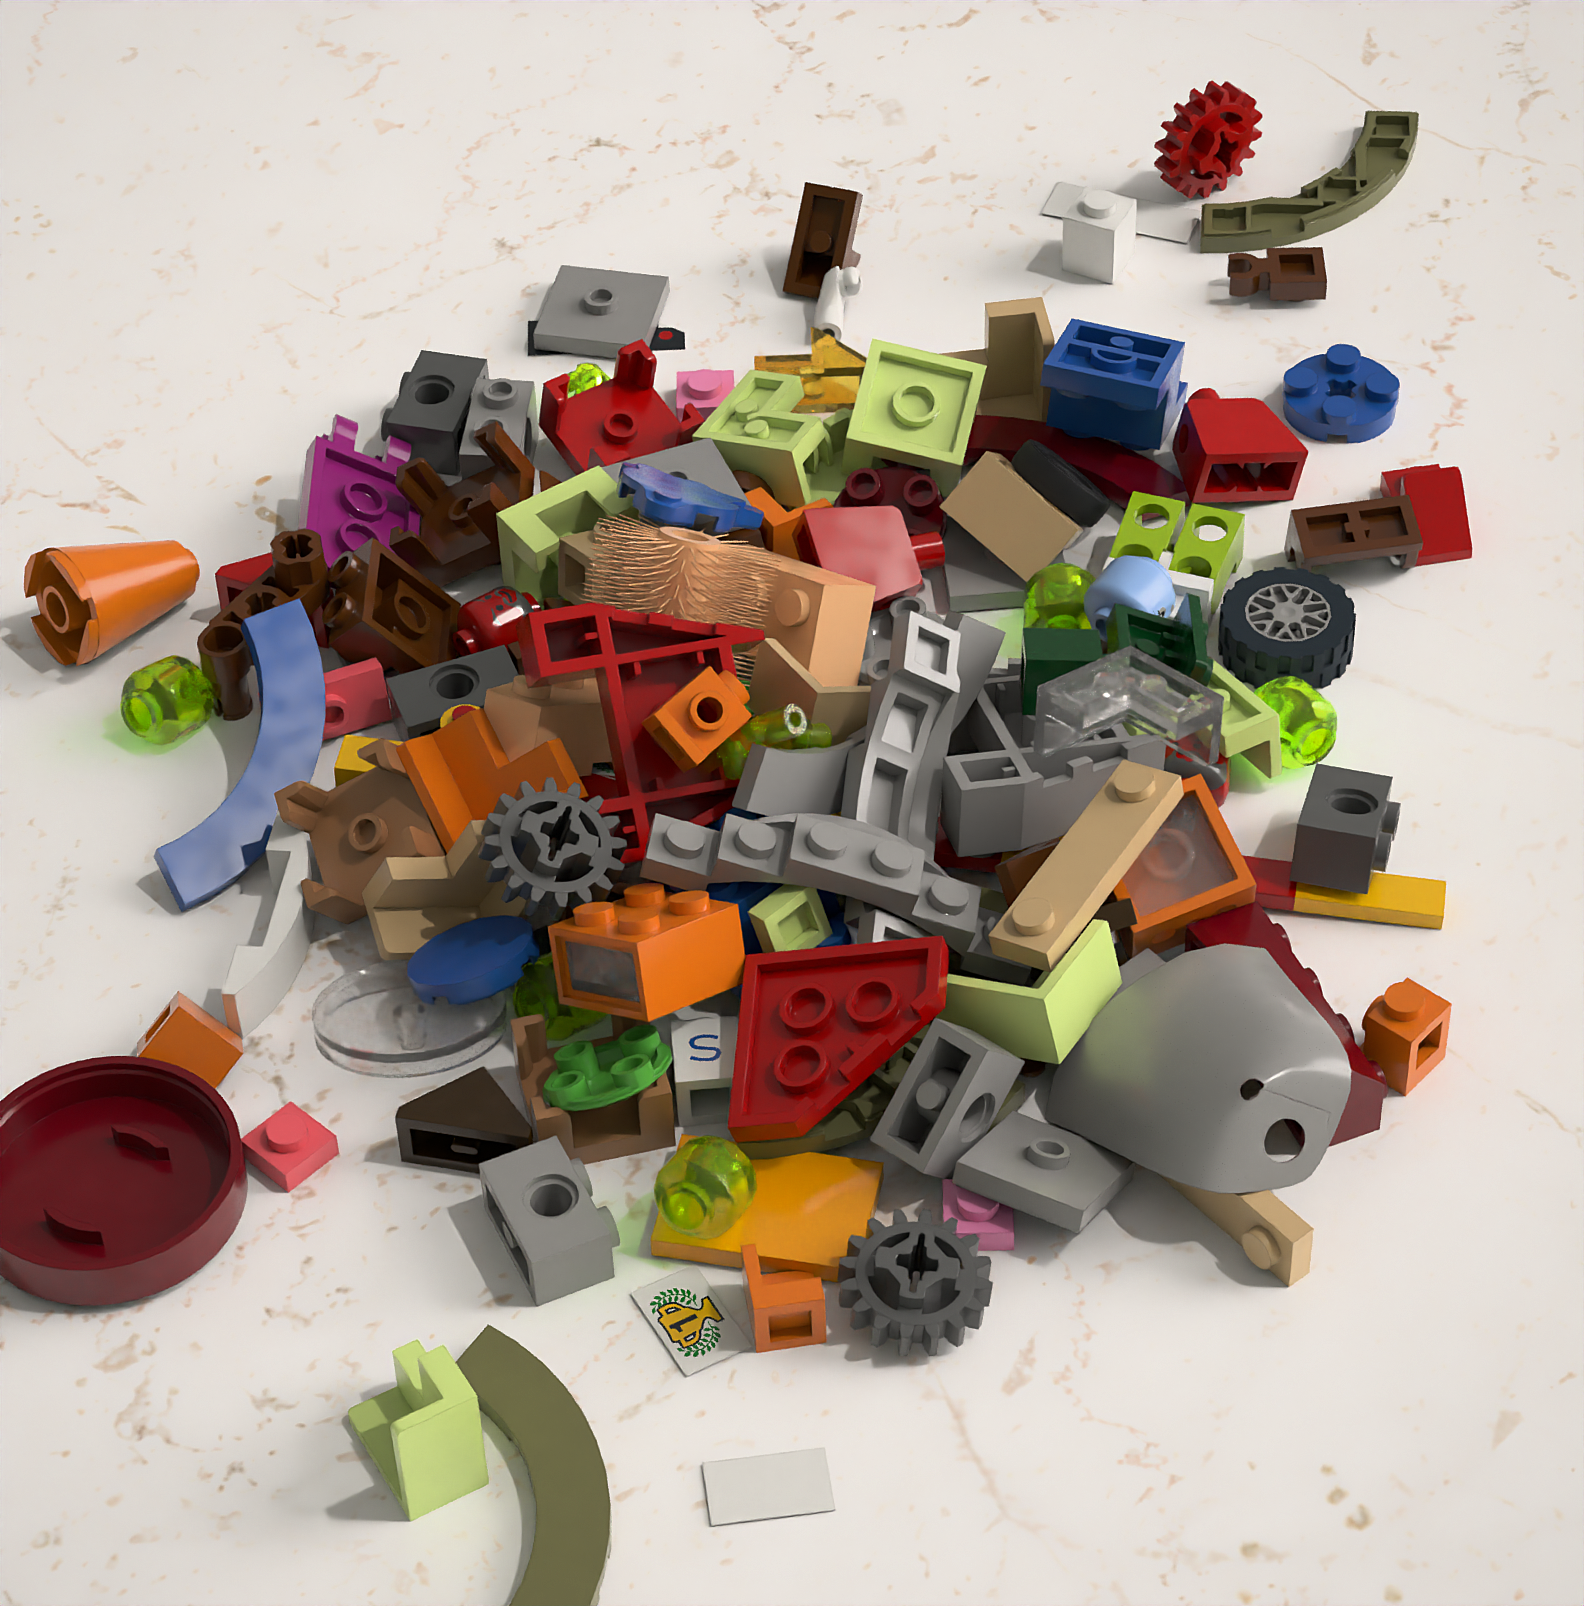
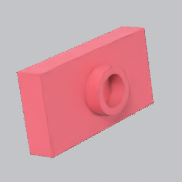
M376 657L323 673L326 716L322 741L392 720L383 669Z

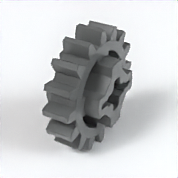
M547 777L541 791L537 793L527 781L521 782L514 798L505 793L499 797L493 813L488 814L481 834L485 837L478 855L481 859L492 861L485 879L487 882L503 880L507 886L501 899L508 903L518 896L526 900L525 915L530 917L537 911L539 905L548 907L552 921H559L566 906H570L573 910L580 905L592 903V900L594 902H605L613 885L617 884L623 872L625 864L620 860L627 847V840L613 837L620 823L618 816L602 818L598 811L604 799L598 795L587 803L579 798L581 792L580 784L576 782L569 787L567 793L557 791V785L553 778ZM556 837L558 839L555 847L557 852L553 861L548 860L551 849L549 845L552 838Z
M924 1208L919 1215L918 1222H908L906 1215L901 1209L894 1210L892 1225L885 1227L875 1218L867 1220L866 1238L851 1235L848 1239L847 1256L840 1257L837 1282L840 1283L838 1302L842 1308H852L851 1328L855 1331L870 1325L873 1327L871 1345L878 1348L888 1338L898 1341L899 1356L905 1357L911 1350L912 1343H922L929 1357L937 1355L938 1341L941 1338L945 1337L949 1343L956 1347L961 1346L964 1341L965 1327L979 1330L983 1321L984 1308L990 1306L993 1282L989 1281L992 1262L988 1256H977L979 1237L976 1234H972L959 1239L956 1236L957 1219L951 1217L939 1227L932 1224L931 1210ZM918 1271L920 1272V1280L917 1283L916 1292L912 1293L909 1291L910 1283H912L914 1272Z

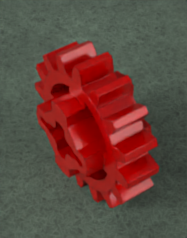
M1209 81L1204 94L1193 88L1189 94L1190 102L1185 105L1176 102L1173 106L1176 113L1174 120L1163 121L1161 127L1167 134L1165 138L1155 142L1154 148L1161 152L1162 155L1154 162V166L1163 172L1160 178L1165 183L1188 198L1192 199L1196 193L1203 198H1208L1213 185L1222 191L1225 190L1228 177L1232 174L1240 177L1243 174L1242 167L1240 166L1244 158H1253L1256 154L1249 148L1251 142L1262 137V132L1254 127L1263 118L1262 113L1254 108L1257 101L1229 81H1225L1222 86L1214 81Z

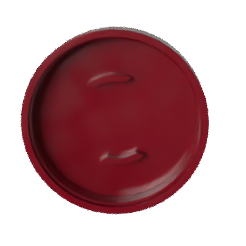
M107 1056L90 1058L44 1072L25 1082L0 1101V1275L17 1288L46 1300L81 1306H101L138 1300L166 1290L193 1275L216 1256L235 1231L242 1217L248 1191V1174L238 1124L232 1110L218 1091L194 1073L168 1062L145 1057Z

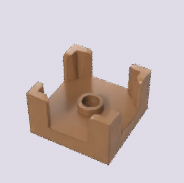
M380 738L357 751L360 759L376 767L326 792L305 781H297L274 793L283 822L309 834L324 885L308 878L300 882L307 907L347 925L368 915L362 892L386 857H443L447 855L397 754V745L384 738Z
M639 994L621 997L630 1000L640 1001ZM541 1014L510 1019L516 1075L528 1121L532 1127L534 1143L557 1136L568 1158L572 1160L578 1157L584 1165L676 1146L672 1091L666 1072L641 1092L624 1101L606 1107L580 1111L562 1110L557 1106L551 1107L544 1102L542 1088L551 1073L557 1069L554 1054L564 1046L547 1048L545 1021ZM611 1014L613 1036L589 1041L592 1042L593 1047L618 1040L619 1036L625 1031L639 1025H650V1022Z

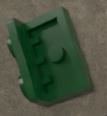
M1186 593L1173 620L1118 603L1114 604L1106 620L1108 652L1113 654L1114 658L1113 694L1123 697L1134 705H1152L1184 715L1194 694H1202L1206 690L1213 671V658L1207 656L1206 648L1208 622L1202 619L1200 597Z

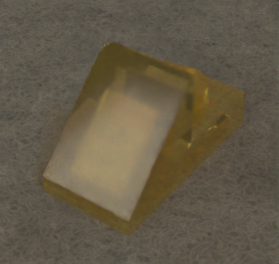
M811 327L812 354L754 356V370L800 376L805 396L790 413H834L841 408L854 409L867 357L820 329Z

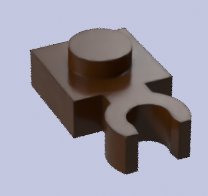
M1323 247L1267 248L1266 258H1257L1248 253L1228 255L1227 277H1230L1229 295L1246 297L1258 291L1268 290L1270 301L1287 300L1300 302L1304 300H1326L1327 276Z

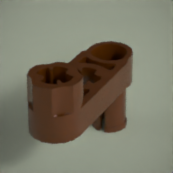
M303 528L296 531H283L276 535L270 542L273 565L210 620L209 626L198 636L197 648L201 670L204 677L210 681L214 713L217 717L224 714L223 720L236 721L243 719L253 709V700L249 692L247 674L250 671V667L254 666L248 644L240 629L243 620L299 598L309 617L330 595L331 586L330 581H328V566L324 559L321 535L313 530Z

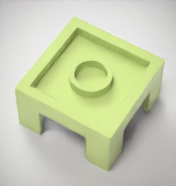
M872 338L846 436L841 472L851 474L860 468H871L873 456L929 469V476L936 482L941 495L948 497L959 484L987 365Z
M598 465L496 513L504 586L513 587L520 593L528 592L535 598L543 611L544 598L561 597L558 594L559 538L594 530L596 522H605L598 518L609 521L616 520L606 515L621 520L624 519L627 522L638 525L639 523L619 515L621 514L640 522V517L637 516L639 515V510L633 507V498L629 494L626 498H619L616 494L618 483Z

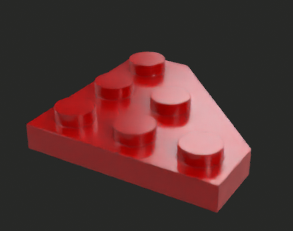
M943 936L746 955L727 1127L734 1141L737 1143L803 1137L945 1009L949 949Z

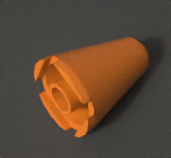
M175 540L51 547L30 555L24 571L25 598L36 595L40 614L31 617V620L46 650L59 663L65 666L76 663V666L90 663L191 597L196 590L200 569L194 554Z

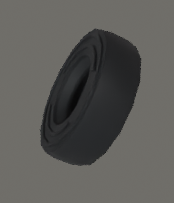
M1029 439L1022 445L1011 461L1015 471L1032 488L1063 513L1084 526L1093 527L1097 524L1111 505L1107 497L1087 477L1038 441Z

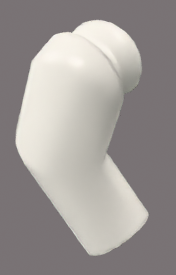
M839 266L830 269L824 276L814 320V337L820 344L834 345L840 341L842 337L845 297H857L862 292L860 272L853 266L841 270Z

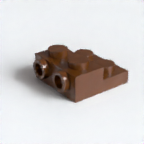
M373 537L355 551L342 553L334 561L328 572V581L336 586L335 597L326 606L322 615V622L330 627L328 645L336 650L344 660L355 664L376 657L383 671L391 666L401 675L456 659V649L453 644L452 635L458 631L457 614L461 608V603Z

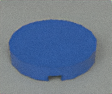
M509 915L482 917L450 928L436 935L417 949L407 963V976L414 994L424 1003L435 1005L436 997L446 996L449 1005H465L489 998L518 982V979L524 975L521 966L526 962L534 965L539 958V943L532 925L522 917Z

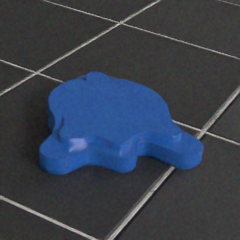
M622 463L618 475L619 482L616 494L619 498H626L628 494H635L632 501L633 507L648 518L670 525H682L692 528L698 514L701 513L716 517L712 527L713 532H727L732 527L757 530L761 526L764 512L746 505L747 502L742 499L718 492L697 481L669 475L645 464Z

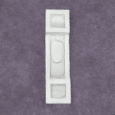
M279 810L277 811L266 847L273 894L278 896L263 946L236 944L221 993L227 1026L242 1039L256 1029L274 1011L287 994L304 963L314 929L315 911L307 907L300 883L306 878L313 881L305 832L284 823Z

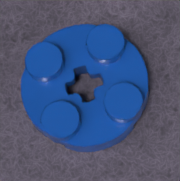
M1336 344L1331 346L1326 354H1319L1302 360L1285 372L1282 392L1284 416L1295 430L1314 440L1327 442L1329 433L1347 435L1346 444L1365 442L1380 436L1393 424L1399 400L1400 382L1386 367L1370 358L1361 356V352L1357 347L1348 344Z

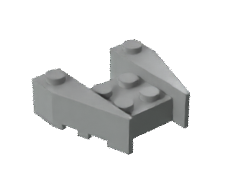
M1008 658V669H991L980 693L963 720L951 734L948 753L976 749L980 753L943 757L940 824L958 857L986 858L999 852L1022 850L1064 836L1123 759L1164 771L1166 735L1164 732L1129 736L1106 699L1114 696L1113 692H1101L1099 717L1022 715L1019 688L1021 659Z

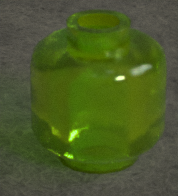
M1071 563L1051 564L1034 573L1026 582L1024 588L1023 627L1092 629L1084 611V595L1096 578L1089 571Z
M178 655L162 657L134 671L124 681L120 703L124 723L136 736L142 737L147 742L156 745L173 743L200 729L210 719L213 710V693L210 681L204 677L202 670L189 659Z
M1284 676L1262 685L1254 692L1255 695L1279 714L1282 767L1290 770L1311 766L1322 761L1330 753L1336 741V731L1338 728L1337 712L1331 702L1311 685L1295 676Z
M552 952L540 956L534 965L527 963L522 967L524 975L515 983L513 993L515 1013L518 1018L541 1014L544 1017L548 1041H565L598 1025L608 1016L607 1013L559 1004ZM612 988L601 992V994L612 996Z
M710 1135L695 1137L680 1147L658 1172L653 1187L654 1199L663 1219L675 1231L689 1238L700 1240L717 1238L729 1230L752 1204L757 1190L756 1172L749 1158L735 1144L722 1137Z

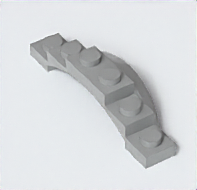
M910 610L894 618L888 676L871 684L865 743L848 751L841 817L862 821L884 829L906 840L914 847L926 850L925 854L934 861L938 813L943 785V757H946L948 753L961 681L957 673L961 633ZM846 896L843 923L858 929L857 944L933 936V934L913 922L890 911Z
M655 813L648 834L640 877L688 891H705L709 883L742 881L784 883L817 888L879 906L913 922L935 936L942 935L946 944L962 955L960 969L1013 985L1024 986L1032 969L1031 966L993 955L988 935L1004 914L979 907L982 887L949 877L939 865L925 854L926 850L916 848L906 840L884 829L862 821L834 815L798 813L749 820L726 813L720 831H716L688 821Z

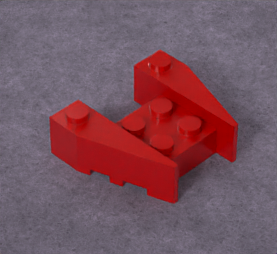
M593 602L531 612L515 625L528 689L596 677L619 798L603 800L598 813L602 818L618 816L620 820L613 837L627 840V847L620 860L625 864L624 869L643 860L649 830L655 813L688 821L703 827L734 808L732 803L751 748L746 723L713 750L701 763L685 773L681 771L641 723L699 672L709 666L712 667L717 675L723 670H727L737 678L733 654L749 651L764 641V630L718 622L709 624L674 618V615L655 612L646 614L615 609V606ZM706 701L699 702L697 706L699 718L706 723H714L717 713Z

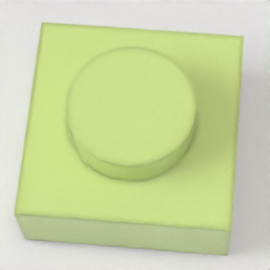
M783 884L747 911L763 953L815 948L833 934L816 888Z

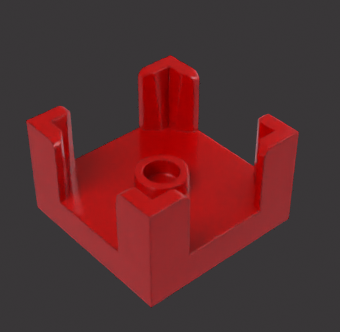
M643 339L637 340L618 350L612 379L568 398L570 377L567 373L543 383L538 426L576 476L598 465L605 467L693 442L692 435L705 422L694 405L688 403L684 406L683 418L680 423L653 388L657 359Z

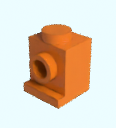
M709 666L699 672L641 724L681 771L685 773L701 763L713 750L752 717V714L744 706L750 700V695L744 685L731 672L723 670L717 675L712 667ZM700 701H706L717 713L714 723H706L699 718L697 706Z
M1408 977L1403 982L1389 986L1384 995L1378 996L1370 1004L1361 1024L1362 1030L1365 1031L1364 1043L1359 1046L1367 1060H1375L1381 1067L1387 1086L1403 1096H1406L1445 1058L1452 1003Z

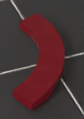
M975 416L963 466L978 461L986 451L1001 454L1011 463L1014 455L1022 445L1031 439L1038 441L1058 454L1087 477L1108 499L1127 509L1133 491L1184 501L1185 508L1190 506L1191 500L1188 497L1182 480L1151 459L1120 444L1096 436L1091 438L1072 437L1067 435L1062 429L1046 426V422L1004 416ZM880 458L888 467H902L913 471L925 470V468ZM1145 513L1142 514V521L1158 517L1161 515L1157 513Z

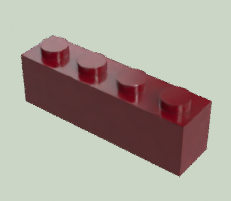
M1258 901L1187 924L1184 952L1224 943L1266 949L1340 1039L1350 1063L1351 1090L1337 1129L1328 1147L1379 1130L1382 1103L1388 1094L1384 1073L1375 1060H1367L1355 1043L1353 1030L1347 1018L1342 1013L1335 1014L1323 996L1322 987L1315 972L1309 967L1303 968L1294 955L1289 937L1283 926L1279 923L1273 924ZM1258 1081L1260 1086L1263 1088L1264 1085L1260 1081ZM1283 1119L1302 1148L1304 1143L1303 1128L1293 1119Z

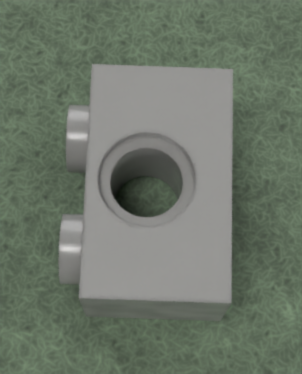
M506 378L476 380L459 451L462 480L495 465L473 439L476 430L497 421L533 465L539 438L534 381L510 380Z
M935 1018L870 1140L921 1173L943 1179H953L956 1161L986 1135L1025 1061L974 1030Z
M557 1136L479 1164L484 1208L537 1307L615 1278L612 1248L620 1245V1237L614 1218L606 1206L596 1208L591 1199L593 1196L591 1181L583 1162L578 1157L570 1160Z

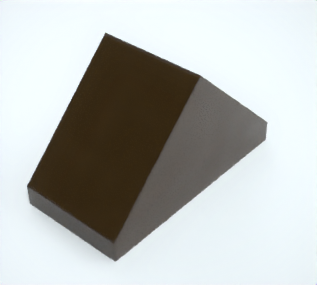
M484 1066L398 1107L395 1115L401 1162L480 1174V1163L534 1144L532 1127Z

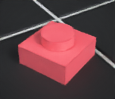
M291 1101L241 1138L244 1159L288 1193L339 1154L337 1136Z

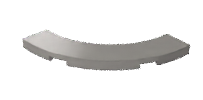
M948 611L943 625L961 633L957 673L961 683L951 731L952 734L980 693L995 663L1006 632L964 614ZM866 726L847 736L845 742L823 749L814 747L785 750L768 748L752 743L732 806L766 816L798 813L831 815L841 812L848 751L865 743Z

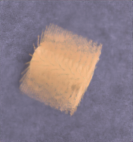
M621 514L619 515L644 526L608 515L606 516L637 527L598 518L626 527L596 522L597 524L633 532L620 531L614 528H601L598 530L614 535L608 536L594 533L614 539L612 541L595 538L607 544L599 545L593 543L594 545L612 549L616 552L591 548L608 554H593L607 560L588 559L607 563L609 566L589 563L604 570L596 571L588 568L587 570L613 577L609 578L585 573L602 579H587L588 581L605 586L599 587L585 583L582 584L600 588L606 592L584 588L583 590H589L601 596H590L582 593L581 595L607 602L602 603L579 598L580 600L612 605L627 611L674 615V618L702 623H733L753 628L743 625L749 623L766 627L748 622L745 619L764 622V620L750 615L757 614L768 617L767 615L748 611L742 607L769 612L753 606L768 605L750 599L755 598L772 602L754 597L752 594L770 597V595L757 590L774 591L748 583L775 587L760 581H774L773 579L757 574L762 573L778 577L777 575L760 572V569L776 572L773 568L764 565L771 564L779 567L780 565L758 560L754 557L781 561L743 552L775 555L731 548L764 549L721 544L748 541H720L716 538L729 534L712 537L702 533L706 528L697 532L685 529L684 526L683 528L671 527L666 523L664 524L668 527H661L639 515L637 516L658 528ZM609 531L621 532L629 536H623ZM612 536L623 537V538H627V539H630V540H625V539L616 538V537H612ZM605 541L614 542V543H619V544H624V545H626V546H618V545H615V544H612V543H608V542H605ZM607 546L619 547V548H622V549H625V550H628V551H622V550L615 549V548H611V547H607ZM612 554L622 555L629 558L617 557ZM602 556L618 558V559L624 560V561H626V562L617 561V560H613V559L606 558V557H602ZM743 558H747V559H751V560H755V561H759V562H763V563H755V562H752V561H749V560H746V559H743ZM610 562L621 563V564H624V565H626V566L618 565V564H614V563H610ZM745 563L756 564V565H759V566H762V567H766V568H769V569L760 568V567H755V566H750V565H747V564H745ZM743 566H745V567H751V568L756 569V570L744 568ZM606 568L617 569V570H621V571H623V572H616V571H612V570H609V569H606ZM742 569H744V570H749V571H753V572H757V573H752V572L743 571ZM604 572L616 573V574H619V575H622V576H625V577H620V576H616V575H612V574H608V573H604ZM741 573H747L761 578L749 577ZM738 577L750 578L759 582L745 580ZM606 579L615 580V581H619V582H624V583H626V584L616 583V582H612V581H609V580H606ZM600 582L611 583L621 587H614ZM736 583H740V584H744V585H748V586H752V587H756V588L745 587V586H742V585H739V584H736ZM607 588H615V589H618V590H620V591H616V590H612V589H607ZM738 588H745V589H749V590H752V591H755V592H758V593L749 592V591H743V590H740V589H738ZM600 593L615 595V596H618V597H620V598L610 597V596H606V595H603V594H600ZM602 598H609V599H613V600H616V601H619V602H622V603H618V602H614V601H610V600H606V599H602ZM734 598H740L754 603L743 602ZM731 602L743 603V604L749 605V606H751V607L744 606V605H739V604H735V603H731ZM729 608H734V609H738V610H742V611H746V612H750V613L738 612V611H735V610H732V609H729ZM731 613H739L748 617L737 616ZM741 652V653H735V654H733V655H735V656H733V658H738V659L749 660V661H754V662H755V660L746 659V658H744V657H742V656H739V655H737V654L750 655V656H755V657H756V655H753V654H750V653H746V652ZM734 660L735 664H745L754 667V665ZM735 665V668H736V669L746 670V671H752V670H749V669H746V668H743V667H740V666ZM736 672L737 674H742V675H746V676L752 677V675H748V674ZM737 677L739 680H745L750 682V680Z

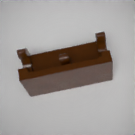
M1409 495L1293 509L1290 512L1284 551L1287 562L1296 561V570L1297 568L1307 569L1310 573L1312 566L1401 555L1400 569L1415 567L1419 550H1422L1423 540Z

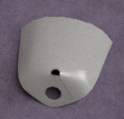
M1224 943L1184 952L1145 974L1113 998L1092 1019L1088 1029L1055 1072L1045 1120L1071 1130L1158 1174L1198 1189L1216 1193H1247L1280 1189L1305 1181L1320 1164L1337 1129L1351 1090V1068L1348 1055L1338 1036L1283 972L1266 949ZM1255 1079L1264 1085L1257 1095L1250 1097V1100H1244L1241 1096V1086L1249 1080ZM1293 1119L1303 1128V1146L1293 1159L1285 1162L1274 1161L1265 1151L1264 1139L1266 1132L1278 1120Z

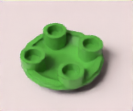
M649 1024L633 1027L622 1033L618 1040L593 1047L592 1042L586 1040L570 1043L554 1054L557 1069L551 1073L542 1088L543 1099L551 1107L557 1106L562 1110L570 1111L601 1108L624 1101L647 1088L666 1072L673 1060L670 1046L661 1042L656 1026Z

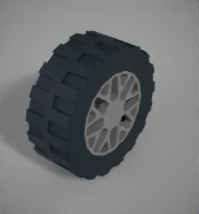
M1274 567V570L1263 571L1262 569L1252 572V575L1247 578L1242 577L1235 582L1231 590H1227L1223 596V604L1220 606L1218 652L1219 656H1223V665L1228 671L1231 670L1235 674L1236 679L1242 683L1247 682L1253 685L1254 689L1263 692L1269 690L1282 695H1288V693L1293 692L1305 694L1310 693L1313 689L1319 687L1323 689L1331 685L1332 680L1336 677L1340 678L1346 672V665H1350L1353 657L1356 613H1354L1355 605L1352 598L1346 596L1345 589L1341 585H1336L1329 581V577L1320 573L1319 575L1310 573L1309 570L1302 568L1294 570L1286 569V567Z

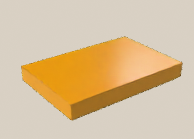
M681 1134L650 1239L651 1255L742 1268L741 1245L755 1243L760 1270L763 1272L779 1273L799 1270L812 1272L814 1277H820L824 1281L837 1282L840 1257L847 1256L848 1239L851 1235L866 1238L867 1220L875 1216L884 1180V1162L814 1152L773 1159L737 1160V1143L735 1141Z

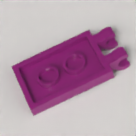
M338 414L333 418L330 436L323 434L322 437L316 435L307 449L298 530L306 528L321 535L324 559L328 566V572L334 561L342 553L355 551L372 537L395 554L389 547L391 529L400 526L404 532L411 530L419 535L420 524L419 513L396 487L397 467L409 462L411 444L389 435L386 439L383 457L376 455L375 458L354 451L358 423ZM330 582L331 588L336 589V586Z

